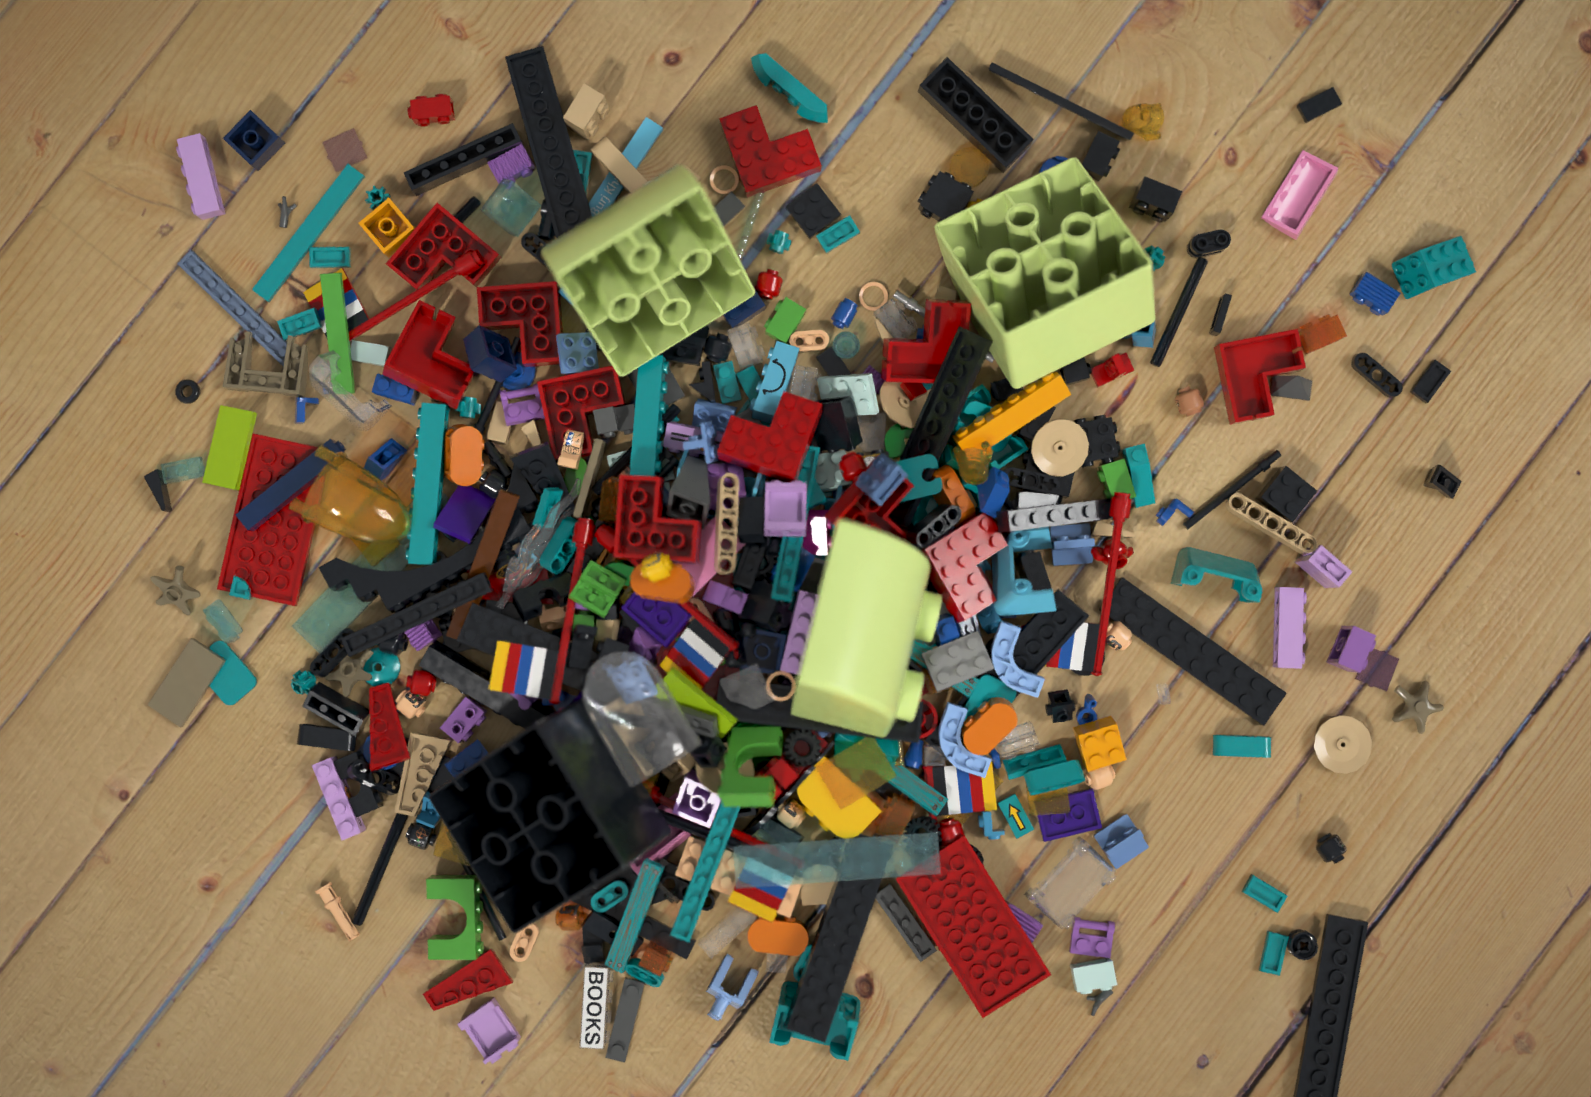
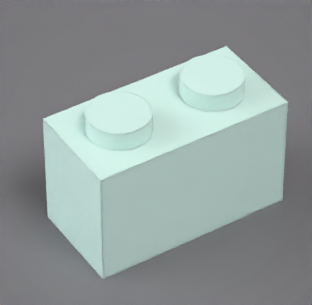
M1110 958L1070 965L1074 989L1077 993L1089 994L1093 992L1092 990L1099 988L1101 991L1112 989V986L1117 985L1113 961Z

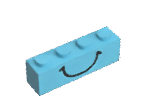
M776 341L774 348H770L767 357L770 359L768 365H764L762 376H764L763 382H758L756 393H758L757 399L753 398L750 405V410H753L752 418L769 424L772 423L783 391L786 392L800 348Z

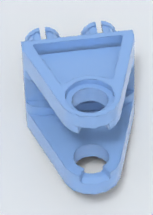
M726 954L706 990V992L715 996L716 999L707 1015L717 1021L721 1020L728 1005L736 1009L742 1007L759 973L756 969L751 968L737 994L730 995L724 992V987L720 985L734 959L729 954Z

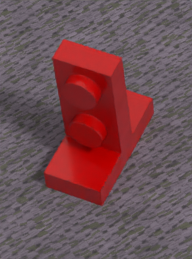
M1118 353L1111 356L1104 363L1091 368V375L1098 388L1135 370L1127 353L1122 355Z

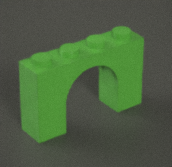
M780 727L732 728L731 736H728L727 739L728 752L724 754L725 768L721 770L722 784L718 787V798H721L724 807H773L776 788L772 777H747L738 772L741 766L753 757L782 755L784 738Z
M431 875L426 879L427 899H450L456 901L465 910L467 924L464 931L460 934L431 936L428 939V960H476L484 950V943L481 941L483 921H480V913L483 911V902L480 901V893L482 892L481 882L476 875Z

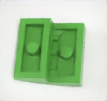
M590 560L569 595V599L605 618L626 580Z

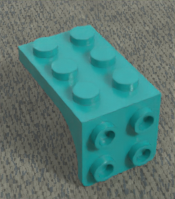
M1462 236L1421 249L1392 263L1393 271L1405 299L1413 298L1441 285L1476 273Z

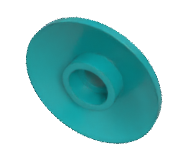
M379 647L371 649L374 653L367 660L363 669L372 675V679L366 682L372 686H379L388 682L392 684L400 673L399 658L380 651ZM378 663L382 666L380 671H377L375 668Z

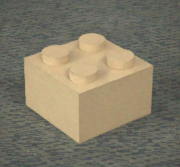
M583 84L563 116L568 129L589 140L590 136L593 137L599 128L597 126L601 119L604 120L609 112L605 96L588 85Z

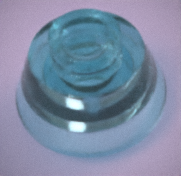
M841 332L833 340V350L840 358H852L859 351V339L852 332Z

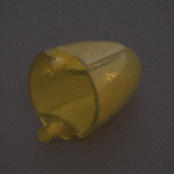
M323 445L317 448L315 456L328 463L315 480L305 503L294 498L289 506L290 510L302 515L306 523L312 522L339 535L365 543L391 544L404 539L409 534L411 529L409 512L400 497L387 484L362 466L346 458L344 452L335 453Z

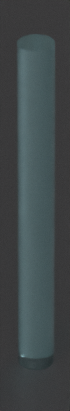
M765 191L755 195L736 251L740 261H742Z

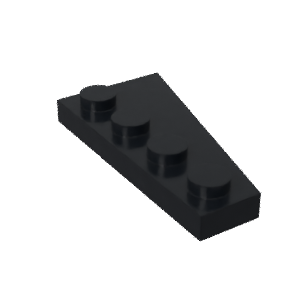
M548 441L510 456L511 461L519 468L522 475L530 482L533 489L540 496L544 488L558 487L563 490L555 515L558 520L573 515L575 505Z

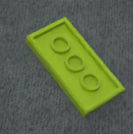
M220 405L202 483L239 491L257 417L256 412Z
M674 667L659 684L661 691L656 695L660 698L717 717V736L721 739L738 720Z

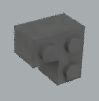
M634 404L593 410L598 435L609 439L616 437V433L624 432V435L633 434Z

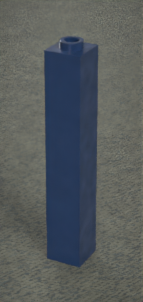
M329 439L235 515L248 531H255L347 457L344 452L346 450L345 446L339 440L336 442Z

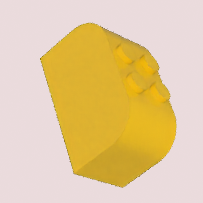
M825 755L814 765L816 769L797 788L798 797L805 805L804 810L811 817L815 815L819 819L818 824L825 831L830 829L841 838L856 837L882 811L864 791Z

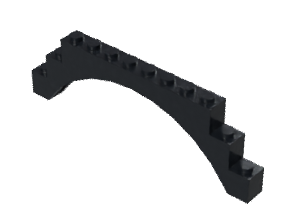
M515 464L513 465L510 485L507 491L520 496L500 551L513 549L512 546L519 542L521 544L531 538L530 536L534 534L523 513H530L536 510L539 501L529 485L530 482L522 475ZM485 529L470 544L454 555L421 568L407 571H380L362 568L336 557L320 566L319 569L327 585L333 591H343L348 587V584H351L356 596L362 602L373 601L379 594L387 610L391 613H397L405 609L406 605L411 602L417 603L421 601L427 593H435L445 583L455 582L463 573H469Z

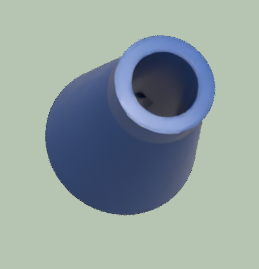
M919 740V743L910 744L903 758L905 767L919 770L920 765H922L924 741Z

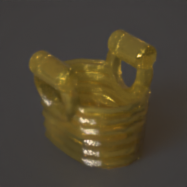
M1160 103L1137 104L1126 109L1122 116V123L1127 130L1139 135L1146 142L1161 139L1159 129L1164 122V111Z
M987 441L981 444L982 450L977 448L961 450L959 446L953 449L959 465L960 475L968 484L980 485L988 479L993 449Z

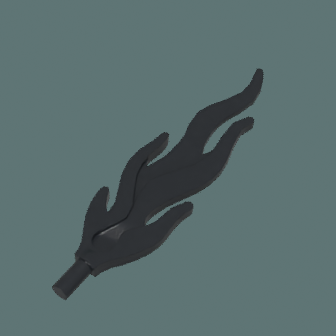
M832 740L820 753L817 760L811 765L806 766L786 789L782 787L780 789L782 793L774 800L773 807H763L742 832L750 836L755 834L779 809L778 807L816 769L814 765L826 755L835 742Z

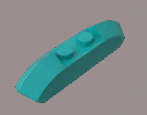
M767 53L751 57L753 69L763 85L767 87L772 84V88L778 94L783 93L792 106L799 107L796 113L805 119L819 123H828L826 103Z

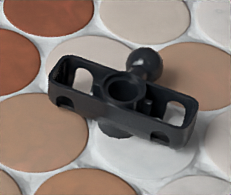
M719 608L714 612L716 625L735 641L739 642L738 648L734 651L742 653V658L735 659L733 651H730L725 658V665L728 668H739L747 663L742 637H754L757 633V627L752 622H745L740 629L736 612L726 608ZM724 612H731L733 619L725 620Z

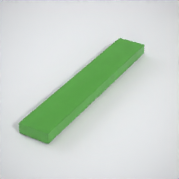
M342 273L320 274L334 394L355 393Z

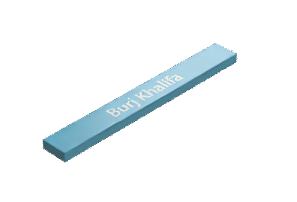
M647 117L622 152L636 170L663 131V127ZM610 172L589 202L592 217L613 205L624 189Z

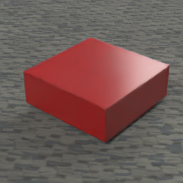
M902 382L900 384L910 401L923 396L927 392L922 383Z

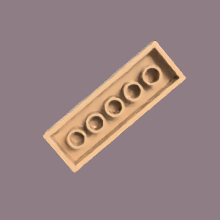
M689 836L675 876L691 881L705 842ZM724 850L710 889L730 896L748 858ZM794 875L777 914L790 918L804 878Z

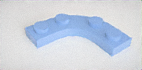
M1000 621L991 649L994 669L999 678L1010 688L1038 698L1045 678L1024 671L1015 664L1013 659L1014 646L1021 628Z
M947 702L938 731L940 747L946 758L955 767L964 772L985 778L992 759L985 755L971 753L962 745L960 739L961 727L968 709Z

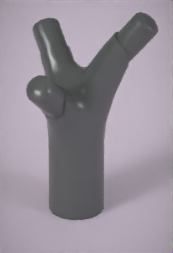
M283 196L282 203L278 204L281 212L279 227L287 228L288 217L291 211L297 207V204L294 203L288 207L286 197Z
M1111 989L1102 991L1097 996H1087V1000L1095 1001L1091 1012L1092 1016H1095L1099 1006L1113 994Z

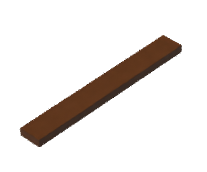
M503 489L499 490L466 580L483 572H486L489 579L520 495ZM482 596L455 609L446 633L447 637L457 640L471 604L479 605Z

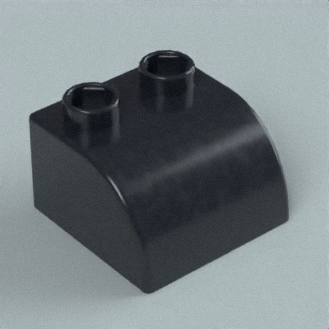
M582 697L531 725L429 795V800L508 928L513 933L520 932L622 871L671 834L670 826L591 700L587 697Z

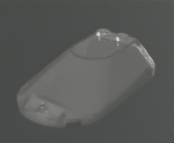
M631 652L611 653L599 659L587 673L583 690L584 706L630 787L654 776L702 744L660 673L646 658Z

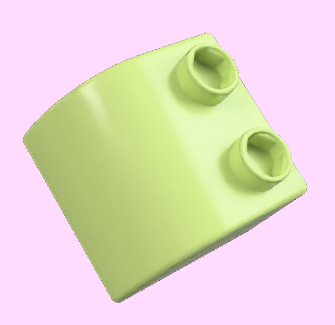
M1075 157L1061 162L935 224L934 229L953 285L956 291H958L957 294L960 300L971 303V322L980 336L992 341L989 351L1011 386L1015 389H1019L1155 321L1152 261L1081 162Z
M683 165L672 167L542 249V255L554 276L619 376L629 374L755 294V289L703 187Z
M838 519L791 709L792 715L878 737L887 736L895 718L906 721L914 720L923 687L924 674L907 670L914 639L925 642L932 641L942 604L941 595L925 591L930 573V564L928 559L919 550L879 530Z

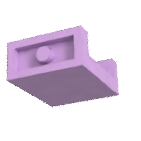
M779 480L765 483L764 536L806 537V483L801 481L782 483Z
M1319 545L1315 551L1307 555L1301 554L1295 561L1297 565L1324 588L1340 587L1352 573L1350 569L1322 545Z
M495 997L464 1017L457 1024L461 1031L465 1029L484 1057V1064L488 1062L493 1064L502 1057L501 1053L505 1050L510 1052L519 1045L517 1042L521 1038Z

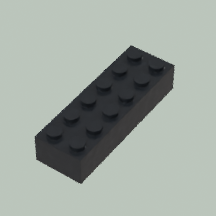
M948 57L919 85L918 93L1002 173L1031 146L1034 139Z

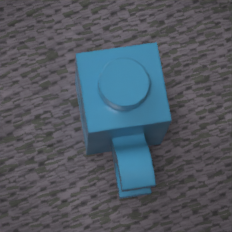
M1155 321L1123 337V339L1132 337L1133 346L1153 348L1156 333Z

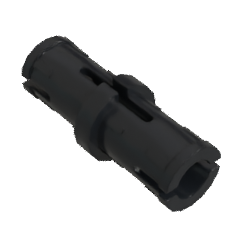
M491 440L484 443L483 451L490 459V464L495 466L505 478L511 477L512 469L506 462L505 456L497 450Z

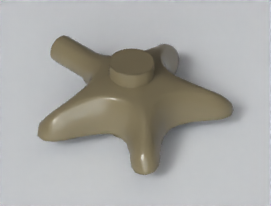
M176 566L173 580L152 576L151 581L163 592V596L156 601V604H174L184 614L190 615L191 611L187 600L199 598L201 593L183 581L184 567Z
M368 648L358 659H351L347 655L340 662L339 669L336 672L329 673L325 677L326 680L340 681L343 687V695L348 697L353 686L358 681H370L372 679V675L365 672L363 668L374 652Z
M1427 681L1422 682L1415 695L1409 694L1400 685L1394 690L1403 698L1405 706L1392 717V720L1400 722L1406 719H1414L1420 734L1425 731L1428 716L1444 709V706L1441 704L1429 702V683Z

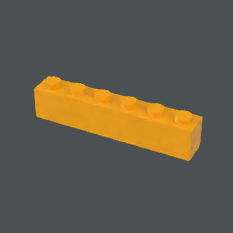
M1056 371L1051 372L1036 382L1027 384L1019 393L1010 395L1007 401L992 407L990 412L984 416L977 417L969 426L960 428L952 437L962 454L968 461H971L1070 396L1071 393L1061 375Z

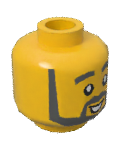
M657 552L643 559V566L640 567L644 578H648L651 582H656L669 577L673 566L667 554L664 555L662 552Z

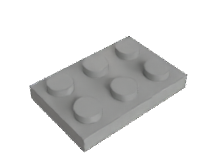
M978 631L921 654L937 692L994 669Z

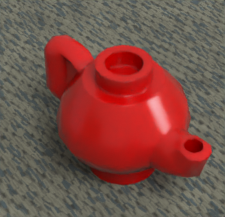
M1111 540L1105 541L1102 548L1093 547L1091 549L1094 559L1102 561L1107 566ZM1121 541L1116 569L1124 567L1128 562L1127 558L1134 554L1133 548H1127Z

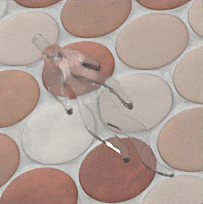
M579 478L576 479L571 492L551 508L542 529L541 525L536 523L527 533L519 548L518 558L513 556L510 559L502 589L504 593L496 604L500 609L503 610L510 597H513L514 592L520 588L529 587L539 576L543 569L540 565V557L562 520L574 513V508L567 509L554 529L561 513L573 502L579 492L581 483Z

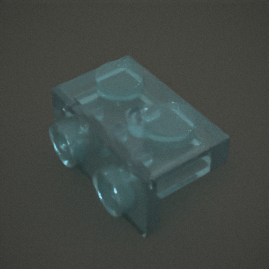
M217 599L203 610L207 621L216 628L219 637L224 642L234 643L240 638L238 635L243 632V629L222 600Z

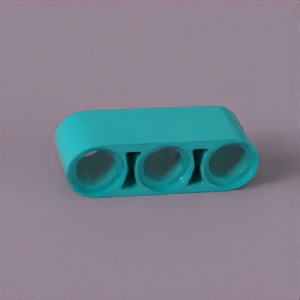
M569 516L562 520L540 557V565L555 574H559L565 569L577 549L575 547L576 543L572 542L577 519Z
M1213 735V755L1271 758L1272 737Z
M1071 760L1032 770L1023 775L1030 795L1065 788L1086 780L1079 760Z

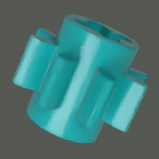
M374 185L373 190L366 191L368 198L365 199V202L368 204L372 203L370 205L372 210L386 199L391 198L390 194H384L386 189L383 186L379 190ZM375 197H381V200H375Z
M775 230L774 234L769 233L766 244L770 245V251L783 254L784 250L789 251L791 240L788 239L789 234Z
M1152 245L1144 249L1152 261V270L1155 271L1161 268L1166 258L1162 255L1164 251L1158 246L1155 248Z
M463 396L455 411L460 412V417L475 419V414H480L481 404L477 403V398Z
M299 670L292 675L291 687L297 694L303 695L306 693L308 695L309 691L316 685V677L310 671L304 670L301 672Z

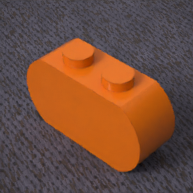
M456 424L445 432L444 476L449 481L460 486L475 484L480 479L481 471L484 468L482 459L484 440L482 439V434L476 428L465 424Z
M948 465L937 468L930 481L941 477L943 487L933 497L938 506L940 504L956 505L961 509V519L954 525V527H957L975 516V507L955 471Z
M643 563L637 565L631 574V587L643 599L683 604L693 596L695 591L694 578L686 569L682 568L683 565L672 563L673 570H671L670 576L656 582H651L648 578L643 577L640 570Z
M994 697L988 702H983L979 706L978 712L974 716L970 715L964 721L962 737L966 748L973 754L987 755L1017 726L1015 709L1007 699Z
M775 916L773 923L757 917L749 926L748 942L756 952L798 956L807 947L808 931L806 926L800 920H796L794 916H790V918L784 916V919L776 918Z

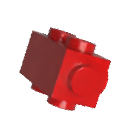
M436 94L435 97L427 98V96H417L415 99L410 100V107L407 108L409 119H412L416 125L421 127L429 126L430 123L449 124L450 121H455L453 100L447 94Z

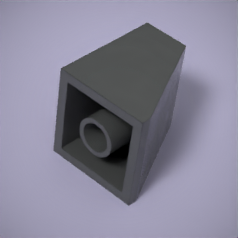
M687 456L670 489L666 516L674 519L698 520L702 523V529H704L710 505L707 464L698 458Z

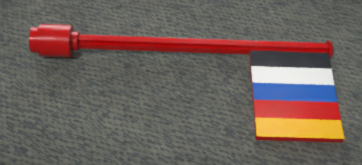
M477 249L469 250L454 260L455 265H453V268L370 319L344 269L341 268L334 272L342 273L349 341L354 340L457 275L467 277L480 269L482 264L485 263L483 256ZM320 281L303 293L311 309H317L323 326L322 330L327 338Z
M1114 492V497L1112 496L1109 516H1113L1114 524L1099 624L1084 622L1045 665L1046 667L1089 671L1094 676H1101L1103 674L1101 670L1122 525L1125 522V518L1130 517L1132 499H1130L1131 494Z
M578 518V521L575 523L572 542L576 543L575 547H577L569 595L580 579L585 549L591 546L593 542L595 526L594 520ZM568 596L559 651L497 641L489 690L548 699L554 705L561 702L559 697L575 611V601L569 599Z
M603 524L597 529L594 536L597 538L598 543L613 554L615 529ZM628 560L635 567L643 563L642 560ZM690 601L679 605L690 613L694 619L659 666L667 673L674 667L702 690L729 652L738 648L739 642L731 638Z
M992 761L985 778L964 772L954 765L934 767L932 764H925L922 766L925 783L948 798L937 816L997 810ZM928 811V815L932 817L931 820L935 819L937 821V816ZM937 847L935 851H932V854L939 851L940 847Z
M644 780L642 781L655 804L658 805L659 803L673 810L676 801L663 796V793H660L661 788ZM733 828L730 837L752 846L753 849L729 897L728 903L773 923L797 869H801L804 865V859H799Z

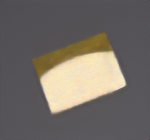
M868 737L863 738L816 767L822 777V781L825 782L841 810L897 777L875 738Z

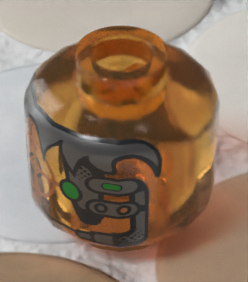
M577 904L561 906L556 911L555 916L556 925L563 931H579L582 928V923L587 918L586 912Z

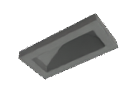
M1272 376L1270 394L1276 397L1310 401L1312 380L1301 376Z

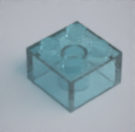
M503 178L480 210L510 235L519 237L542 205L512 180Z

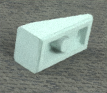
M352 340L350 349L352 361L384 367L392 348L385 345Z

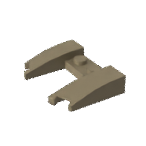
M244 332L245 339L238 342L233 337L230 338L223 381L224 388L233 391H256L305 397L308 370L307 345L304 344L300 347L294 343L296 338L288 335L283 373L251 370L252 332Z

